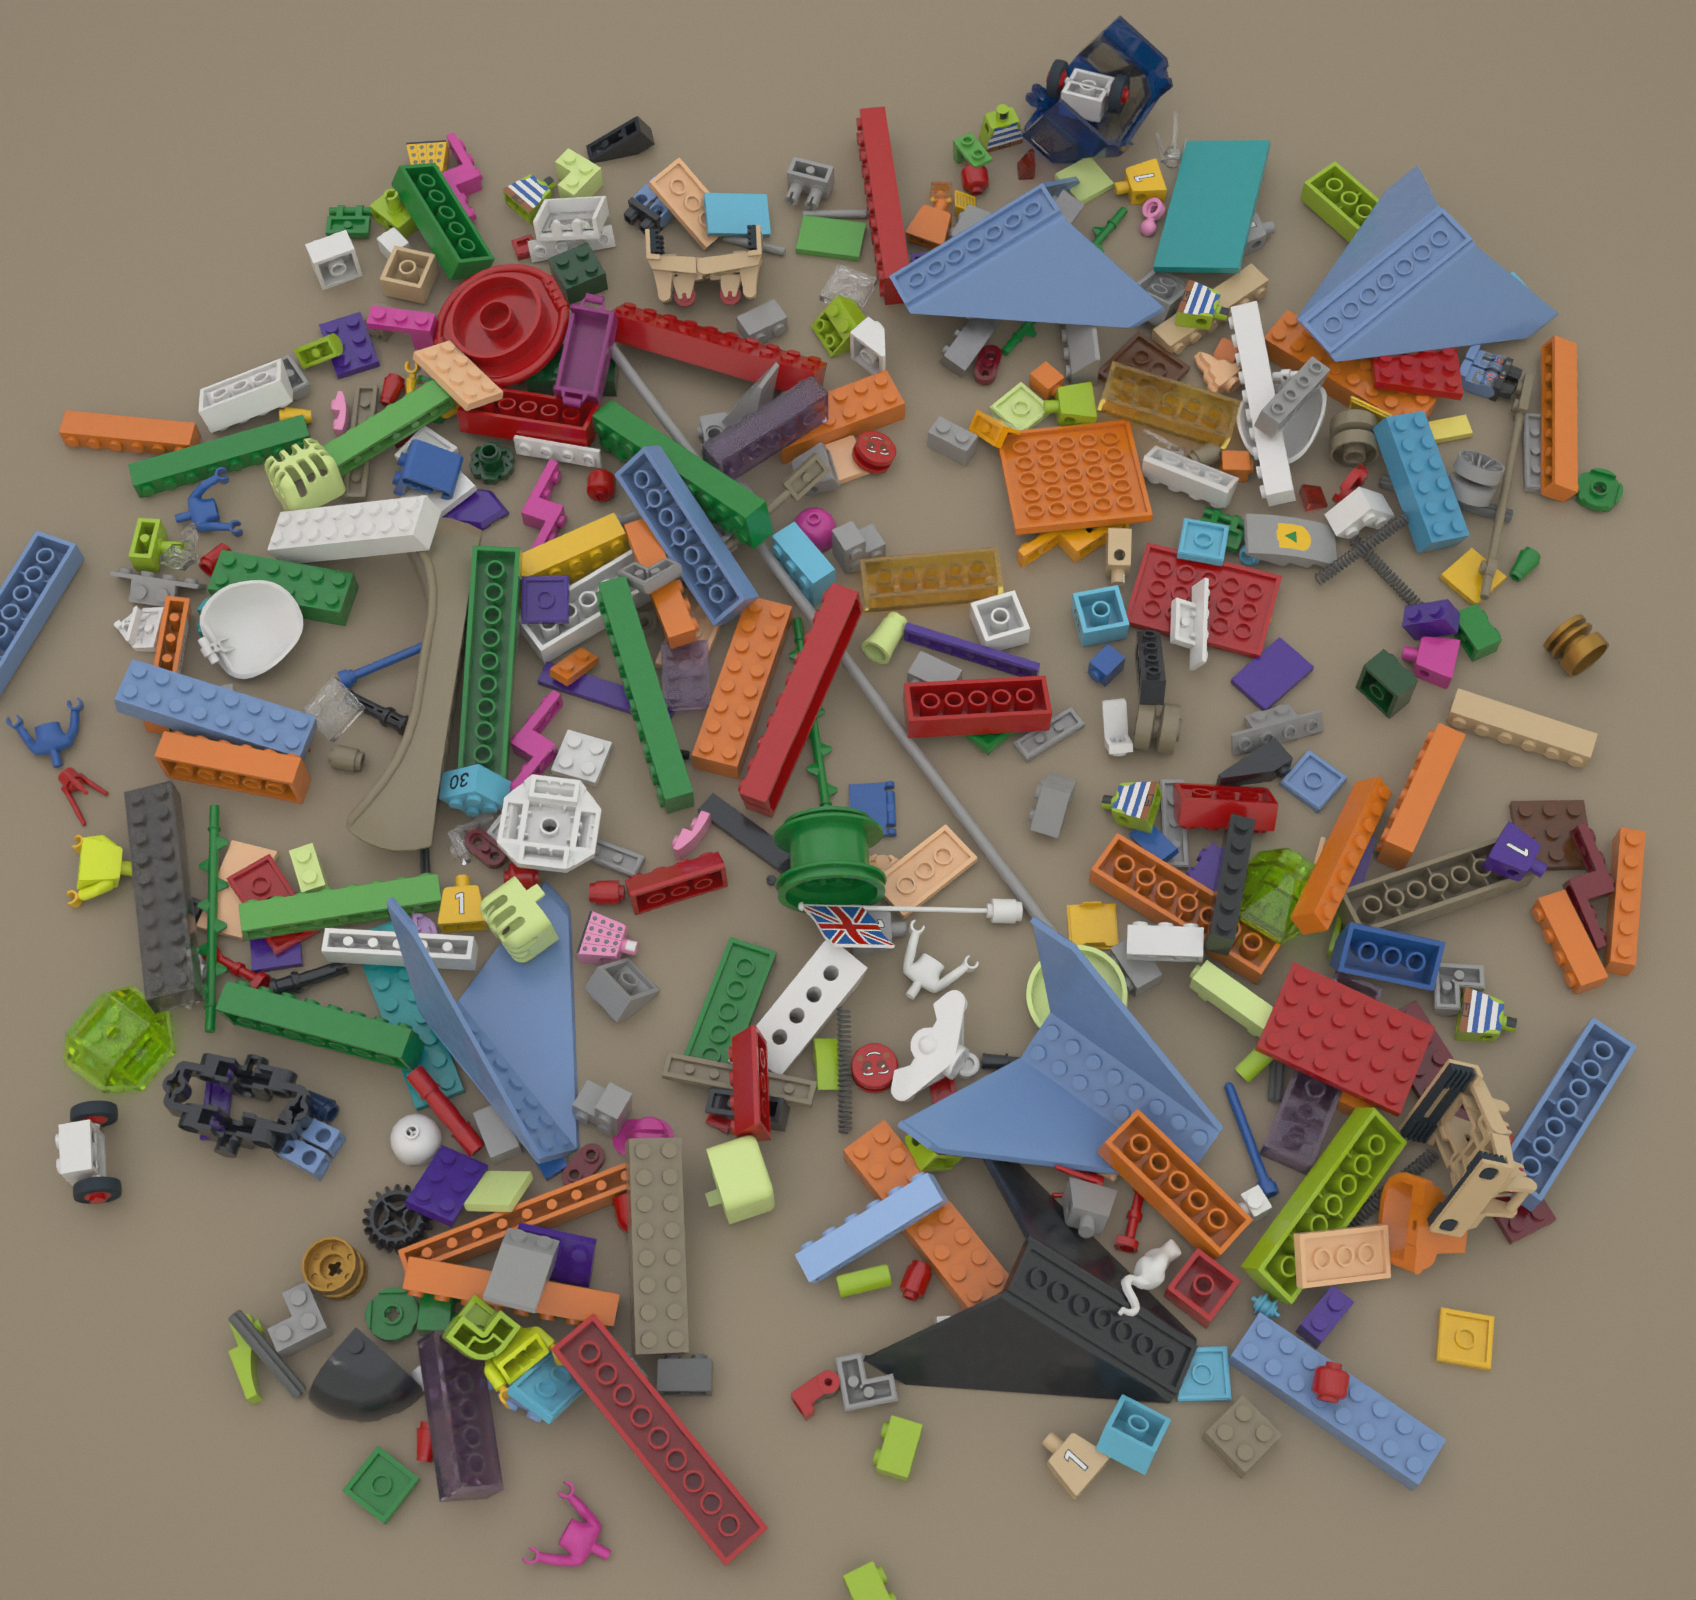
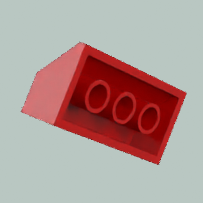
M1173 782L1174 818L1177 824L1184 829L1191 830L1195 829V827H1204L1210 831H1217L1219 828L1225 829L1231 814L1255 819L1253 831L1255 833L1264 834L1267 831H1275L1278 802L1268 788Z
M718 851L703 853L698 858L692 860H680L675 865L669 867L661 866L655 868L652 872L635 874L629 879L624 880L635 915L728 887L725 864Z
M753 1025L733 1036L732 1047L728 1048L729 1060L733 1063V1071H729L730 1085L733 1086L734 1094L730 1095V1107L734 1111V1120H731V1132L736 1138L752 1135L759 1142L771 1140L767 1042L758 1027Z

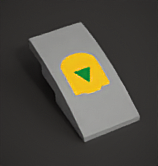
M1269 514L1244 515L1247 556L1283 567L1288 563H1292L1305 568H1309L1313 564L1326 568L1327 565L1337 560L1335 533L1330 525L1287 516Z

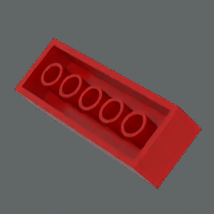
M500 388L503 391V397L500 400L468 411L461 406L457 409L460 432L514 440V436L519 435L590 448L597 434L594 429L595 423L592 415L600 410V405L598 402L585 401L581 408L563 405V397Z
M1046 675L904 683L902 701L907 738L1050 730L1052 709Z

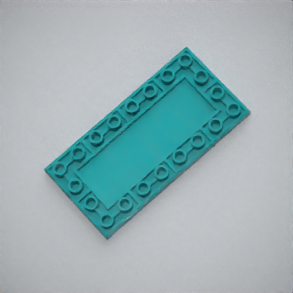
M1270 140L1186 142L1153 265L1154 272L1240 273L1271 147Z

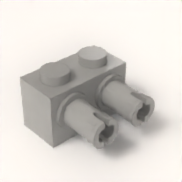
M793 157L787 171L789 190L785 196V202L789 205L792 202V206H796L801 193L809 194L804 205L807 209L810 210L812 207V210L816 211L821 198L828 199L835 183L834 166Z

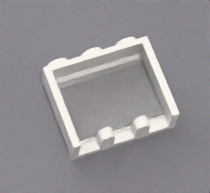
M606 196L544 199L533 221L537 242L600 238L603 225L607 217L610 216Z

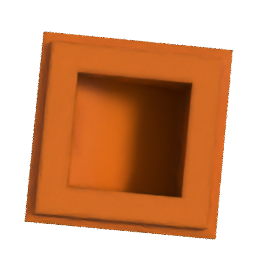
M1222 337L1213 356L1217 360L1225 359L1233 364L1236 362L1235 353H1238L1239 350L1238 347L1234 348L1233 341Z

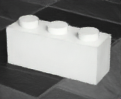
M1142 921L1133 922V925H1128L1127 960L1202 963L1204 927H1198V924L1186 923L1181 927L1173 926L1172 923L1168 922L1158 923V926L1148 925L1147 922Z

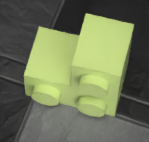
M569 148L555 161L557 176L561 180L558 184L560 198L592 197L604 185L601 167Z

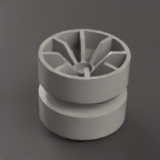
M1461 450L1453 466L1455 471L1449 475L1456 499L1472 506L1487 507L1490 505L1496 491L1494 485L1499 484L1505 467L1497 459L1487 454L1473 450Z

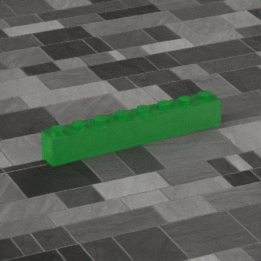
M299 415L128 464L133 486L139 498L149 497L156 493L173 490L180 486L208 479L215 475V471L219 467H224L228 471L227 473L253 465H260L270 456H273L275 459H281L280 451L285 450L291 455L292 445L297 444L303 449V440L311 438L304 416Z

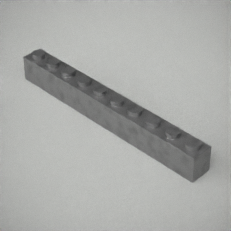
M1064 189L1059 196L1054 194L1052 197L1065 219L1072 224L1084 204ZM966 317L964 320L967 324L964 328L958 327L952 336L955 338L952 344L947 343L940 353L943 357L939 363L961 378L1002 320Z

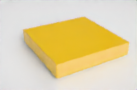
M1471 548L1444 571L1439 579L1470 605L1476 603L1478 605L1482 601L1480 599V591L1483 581L1482 574L1478 572L1482 560L1486 561V559ZM1496 569L1490 593L1500 586L1507 577L1498 569Z
M1441 1307L1439 1309L1435 1362L1489 1371L1492 1361L1495 1316Z

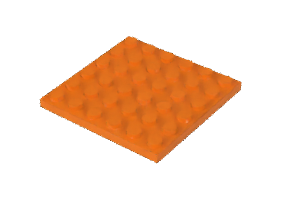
M1129 419L1021 430L1020 435L1008 432L1002 447L998 448L1015 535L1152 521L1153 514Z

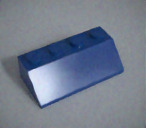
M1348 922L1335 941L1329 965L1339 972L1434 991L1446 942Z

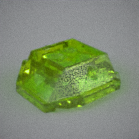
M133 985L100 994L65 1034V1065L103 1093L143 1091L176 1053L171 1013ZM121 1033L119 1039L112 1041L116 1034Z

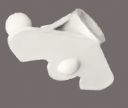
M951 990L933 1004L937 1018L932 1028H922L912 1037L911 1051L915 1057L911 1065L894 1070L891 1093L896 1100L901 1102L912 1101L918 1092L945 1077L953 1080L964 1067L969 1056V1049L964 1046V1012L968 1004L965 996L960 991Z

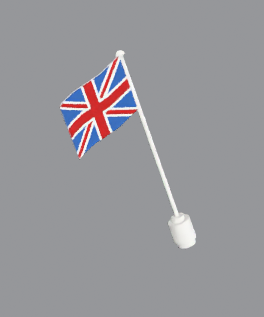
M991 899V902L986 904V908L803 904V902L798 904V909L800 911L804 910L815 921L822 936L833 947H895L884 936L875 919L866 910L986 913V918H990L991 923L1015 924L1016 921H1021L1023 914L1022 902H1016V899Z

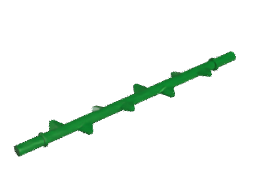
M1121 207L1112 219L1107 221L1105 227H1093L1092 229L1096 236L1092 243L1103 253L1105 251L1101 244L1117 228L1118 223L1128 213L1125 207ZM1025 321L1001 349L1002 354L1008 356L1015 346L1023 340L1024 336L1035 337L1037 333L1033 325L1036 322Z
M800 617L793 619L794 643L797 648L788 654L789 659L795 660L799 651L802 652L805 645L803 643L804 631ZM820 708L808 736L811 739L814 763L806 768L808 773L817 777L820 807L832 806L830 796L838 792L837 787L828 784L823 757L830 753L832 748L821 743L817 718L825 714V709Z
M216 804L210 805L208 827L209 858L199 864V869L208 872V898L197 903V908L207 913V942L197 948V953L206 956V983L195 989V994L206 999V1004L204 1005L206 1033L215 1032V1008L217 1006L216 977L227 972V967L217 962V934L227 928V923L218 920L217 916L218 892L228 888V882L218 878L219 850L227 846L229 841L219 836L221 827H219L220 806Z

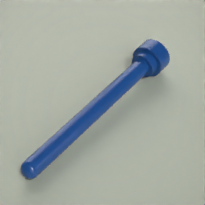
M422 642L354 671L352 669L339 671L338 676L344 689L354 686L353 683H356L359 678L419 654Z
M1228 1082L1224 1085V1089L1257 1175V1185L1260 1186L1267 1199L1279 1194V1189L1276 1182L1272 1181V1178H1268L1235 1087L1232 1083Z

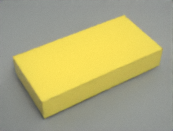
M1466 414L1428 422L1436 444L1469 438L1473 434Z

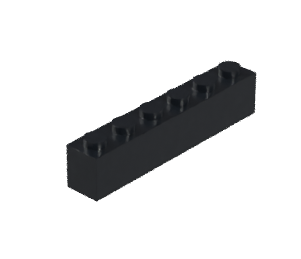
M1231 814L1225 828L1203 950L1228 956L1235 941L1255 819Z

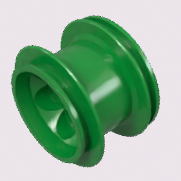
M843 806L815 807L799 811L788 817L784 824L778 827L773 834L775 845L781 850L790 853V869L782 873L775 882L779 902L789 909L803 913L806 912L798 909L800 902H803V904H855L872 906L879 902L885 895L887 877L882 870L870 865L869 849L883 838L884 830L882 826L871 819L867 813Z

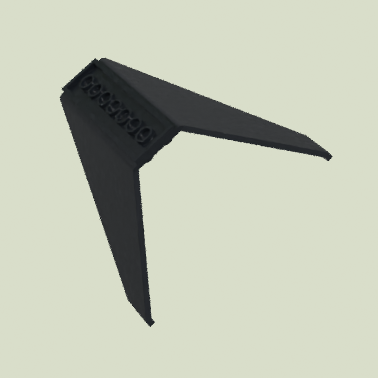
M983 1159L1025 1237L1023 1246L1002 1292L871 1355H865L863 1360L886 1375L893 1374L894 1380L905 1385L1119 1400L1123 1394L1135 1401L1170 1403L1174 1396L1179 1393L1198 1346L1196 1345V1337L1148 1290L1131 1285L1138 1298L1140 1310L1133 1317L1124 1313L1119 1315L1118 1311L1121 1307L1131 1309L1130 1302L1122 1289L1121 1281L1125 1276L1132 1274L1093 1236L1090 1238L1081 1237L1077 1228L1068 1226L1065 1223L1063 1206L1019 1163Z

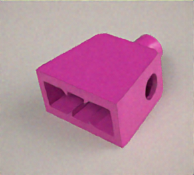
M1424 636L1421 637L1417 648L1404 645L1401 659L1414 662L1412 672L1417 678L1448 689L1453 677L1460 640Z

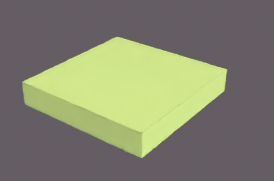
M1090 156L1055 174V180L1075 176L1079 179L1080 183L1067 190V192L1083 204L1114 187V182Z
M1022 382L1017 384L989 408L993 415L998 416L1019 430L1032 429L1050 415L1044 414V401Z
M486 1171L465 1201L466 1211L512 1212L534 1179L531 1171Z

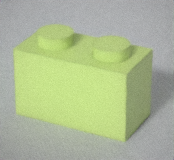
M313 843L289 850L301 892L314 893L329 888L319 854Z

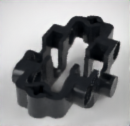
M204 1053L200 1064L188 1061L179 1062L174 1072L166 1076L163 1081V1090L166 1092L163 1103L173 1116L180 1117L177 1126L184 1131L205 1135L211 1141L217 1142L214 1152L224 1157L236 1158L240 1147L251 1150L255 1146L273 1149L277 1138L289 1141L297 1140L301 1136L303 1128L308 1127L313 1121V1113L310 1109L312 1097L304 1086L296 1084L298 1075L287 1069L268 1066L269 1061L258 1055L248 1054L244 1065H240L235 1058ZM228 1069L235 1074V1083L226 1077ZM191 1077H196L208 1083L218 1084L229 1094L270 1102L273 1096L286 1099L295 1098L289 1101L285 1107V1114L288 1118L286 1125L257 1117L256 1114L243 1112V1121H238L230 1118L219 1106L181 1103L186 1102L192 1095V1088L189 1084ZM211 1117H214L219 1122V1131H216L213 1126L209 1125ZM221 1126L225 1127L226 1134L221 1132Z

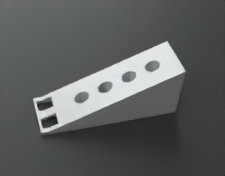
M825 940L756 1025L767 1042L769 1071L784 1074L837 1012L836 1009L842 1006L859 986L868 968L843 947H833ZM790 1017L797 1018L800 1023L791 1022ZM775 1035L781 1036L785 1043L777 1045L773 1042L772 1037Z

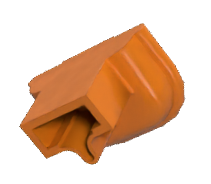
M1398 1172L1389 1177L1385 1183L1380 1199L1377 1224L1388 1225L1390 1263L1419 1275L1422 1269L1432 1266L1437 1254L1465 1253L1468 1230L1461 1238L1431 1232L1427 1218L1439 1202L1443 1203L1448 1195H1444L1442 1190L1438 1186L1433 1185L1431 1180L1407 1172Z

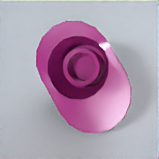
M655 1117L626 1120L618 1136L613 1135V1145L618 1153L626 1157L625 1142L628 1139L674 1137V1133L668 1123Z

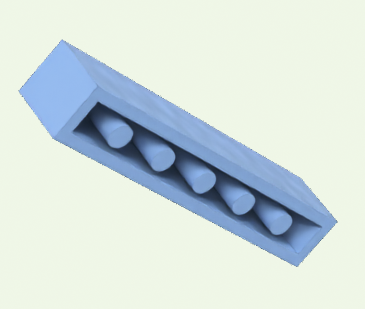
M924 1172L914 1175L910 1178L911 1183L905 1187L897 1186L888 1192L889 1196L884 1200L880 1201L877 1199L866 1206L867 1210L859 1215L854 1213L844 1219L845 1224L838 1228L835 1226L822 1233L823 1237L816 1242L811 1240L800 1247L801 1251L796 1253L795 1257L809 1283H819L947 1204L949 1201L935 1176L930 1173L924 1174Z

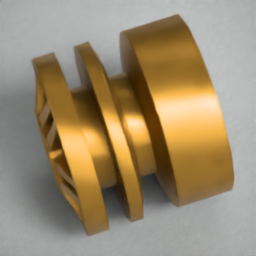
M1582 614L1575 615L1558 626L1543 644V648L1547 652H1551L1553 659L1563 657L1560 661V666L1570 677L1577 676L1587 670L1601 658L1609 647V643L1599 632L1589 634L1592 630L1591 623H1586V618Z
M324 1237L315 1241L306 1250L302 1259L301 1271L305 1281L325 1298L334 1301L347 1300L355 1296L364 1287L368 1277V1266L365 1258L347 1241L338 1237ZM337 1269L342 1270L340 1275L335 1273Z

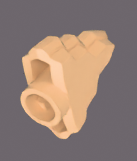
M1201 351L1194 355L1197 367L1204 373L1203 380L1208 384L1207 389L1213 396H1219L1224 391L1232 394L1241 384L1238 372L1242 371V366H1237V363L1232 364L1225 359L1217 360L1211 354Z

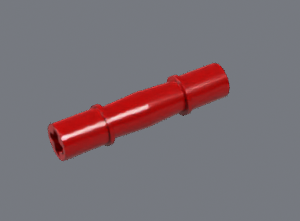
M422 1065L414 1069L406 1077L421 1096V1100H425L435 1115L452 1133L451 1137L455 1138L469 1157L475 1155L485 1146L482 1138L470 1125L471 1123L465 1121L455 1105L439 1089L441 1086L435 1082Z

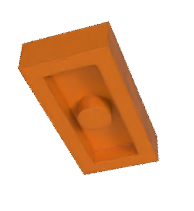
M580 647L550 668V676L569 686L597 666L599 657Z

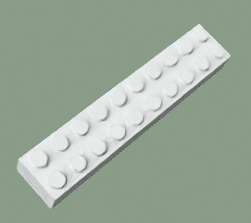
M711 523L724 543L733 537L732 534L725 533L717 524ZM737 545L730 552L736 550ZM631 550L570 586L569 624H522L521 615L519 616L518 623H520L521 634L544 665L546 662L552 661L605 629L603 616L600 614L597 604L596 592H599L598 583L618 578L617 572L620 569L636 562ZM681 576L676 579H680L681 582L684 581ZM629 586L636 609L651 601L649 595Z

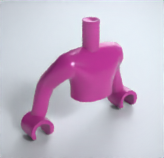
M569 1481L562 1482L569 1486L570 1492L568 1495H564L557 1491L558 1496L563 1499L566 1498L587 1523L571 1518L565 1528L558 1545L568 1551L570 1555L538 1552L534 1547H528L529 1550L534 1552L535 1558L532 1561H528L522 1557L525 1564L540 1562L555 1566L576 1567L583 1565L591 1552L607 1560L611 1550L597 1543L602 1529L601 1523L593 1512L575 1495L574 1485Z

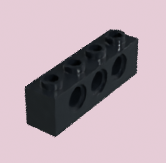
M1153 630L1137 631L1135 664L1139 704L1164 705L1166 675L1161 634Z

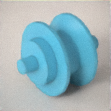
M1268 1292L1265 1296L1261 1294L1259 1298L1253 1295L1251 1298L1255 1302L1252 1307L1255 1309L1253 1315L1261 1312L1269 1319L1272 1316L1278 1319L1280 1313L1276 1311L1279 1307L1276 1305L1278 1299L1273 1302L1268 1299Z

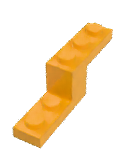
M1129 524L1094 527L1090 533L1085 528L1042 532L1030 543L1026 542L1020 546L1017 563L1024 568L1059 545L1076 564L1105 544L1108 528L1129 529Z

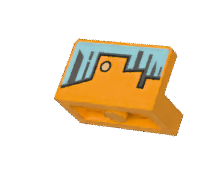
M976 410L968 428L969 431L998 448L1002 447L1008 432L1017 435L1021 433V430L998 416L981 410Z

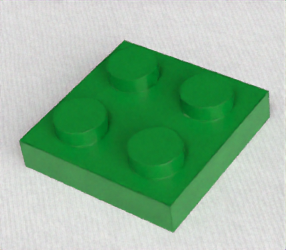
M377 1446L342 1491L386 1525L421 1479Z

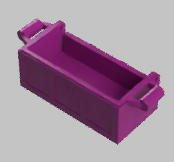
M586 293L580 305L571 304L570 309L572 313L565 335L556 385L553 387L555 396L563 397V405L581 408L585 401L598 402L601 407L618 327L615 311L606 310L604 296ZM585 302L602 305V308L585 306Z

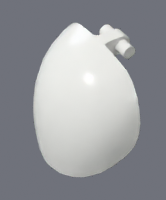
M1282 369L1281 372H1273L1272 380L1281 381V384L1274 385L1275 394L1298 371ZM1322 386L1282 428L1289 463L1299 459L1308 450L1322 426L1327 400L1326 390ZM1242 400L1237 409V425L1245 447L1254 456L1252 447L1256 446V441H1251L1249 428L1253 427L1252 422L1247 421L1245 409L1249 408V403L1244 404V400Z
M250 580L230 584L216 592L202 609L200 627L204 637L198 640L201 646L200 651L205 658H208L211 665L219 663L229 675L235 678L248 679L258 676L280 662L299 640L303 630V615L298 603L286 589L273 582Z

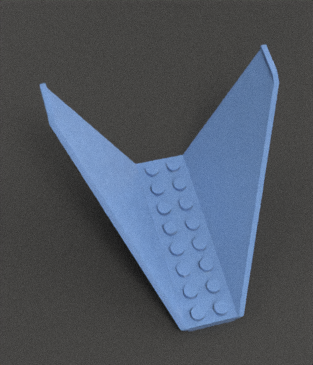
M1415 166L1385 191L1296 320L1335 362L1525 339L1534 335L1559 314L1477 247L1473 238L1444 208L1439 206L1421 169Z
M1076 176L1041 183L889 276L910 314L1131 328L1138 327L1163 312L1165 308L1065 219L1052 197L1054 194L1059 196L1063 189L1067 191L1079 184L1080 181Z
M544 882L541 889L545 896L536 903L551 922L559 940L526 963L515 961L500 943L461 998L455 1001L421 941L417 926L395 898H389L387 907L421 1017L538 1164L570 1156L572 1152L580 1149L579 1120L574 1117L572 1112V1104L578 1096L572 923L569 906L549 882Z
M1033 917L1030 922L1033 924L1050 1014L1021 1058L913 1116L900 1121L897 1125L926 1148L939 1154L1049 1167L1060 1165L1074 1170L1116 1175L1119 1174L1096 1151L1137 1109L1152 1121L1197 1166L1223 1129L1222 1124L1077 945L1037 917Z

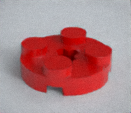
M1359 463L1357 468L1355 467L1340 485L1341 491L1339 494H1334L1332 501L1338 504L1352 493L1355 488L1362 487L1369 474L1367 468Z

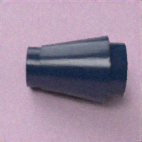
M308 1090L312 1097L310 1109L313 1115L321 1122H332L339 1112V1106L336 1104V1101Z

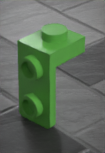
M971 132L953 140V159L957 164L967 160L973 168H977L992 162V157Z

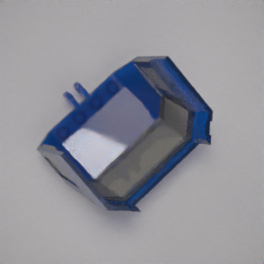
M1120 15L1068 65L1067 77L1070 78L1075 68L1115 78L1118 74L1130 77V95L1120 114L1111 113L1107 108L1100 123L1088 121L1061 99V96L1058 99L1048 97L1046 89L1037 83L1032 86V92L1027 93L1025 98L1029 105L1037 109L1023 127L1021 136L1053 164L1076 163L1081 159L1115 158L1121 156L1134 145L1131 142L1132 138L1159 98L1173 87L1172 78L1168 76L1167 68L1169 64L1167 57Z

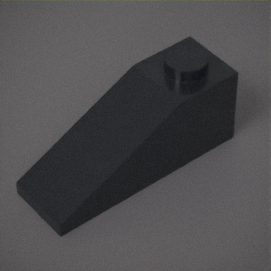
M636 116L586 147L589 161L598 163L637 155L655 145L651 128L641 118Z
M1273 738L1220 773L1216 785L1242 786L1270 782L1277 777L1283 778L1290 772L1293 758L1278 740Z
M711 1087L705 1112L734 1120V1111L730 1107V1095H734L733 1090ZM769 1096L771 1130L785 1132L790 1106L784 1098Z

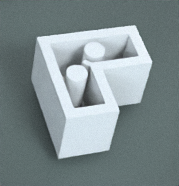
M1362 487L1355 489L1324 514L1335 535L1345 539H1351L1358 535L1359 531L1365 526L1380 529L1395 516L1383 494Z

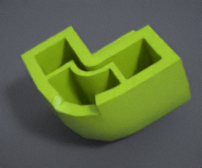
M472 1295L459 1314L447 1326L442 1338L472 1360H487L499 1355L507 1347L521 1326L501 1310L495 1311L479 1297Z

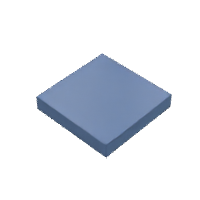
M1308 750L1282 779L1279 786L1313 811L1319 813L1346 782L1348 777Z

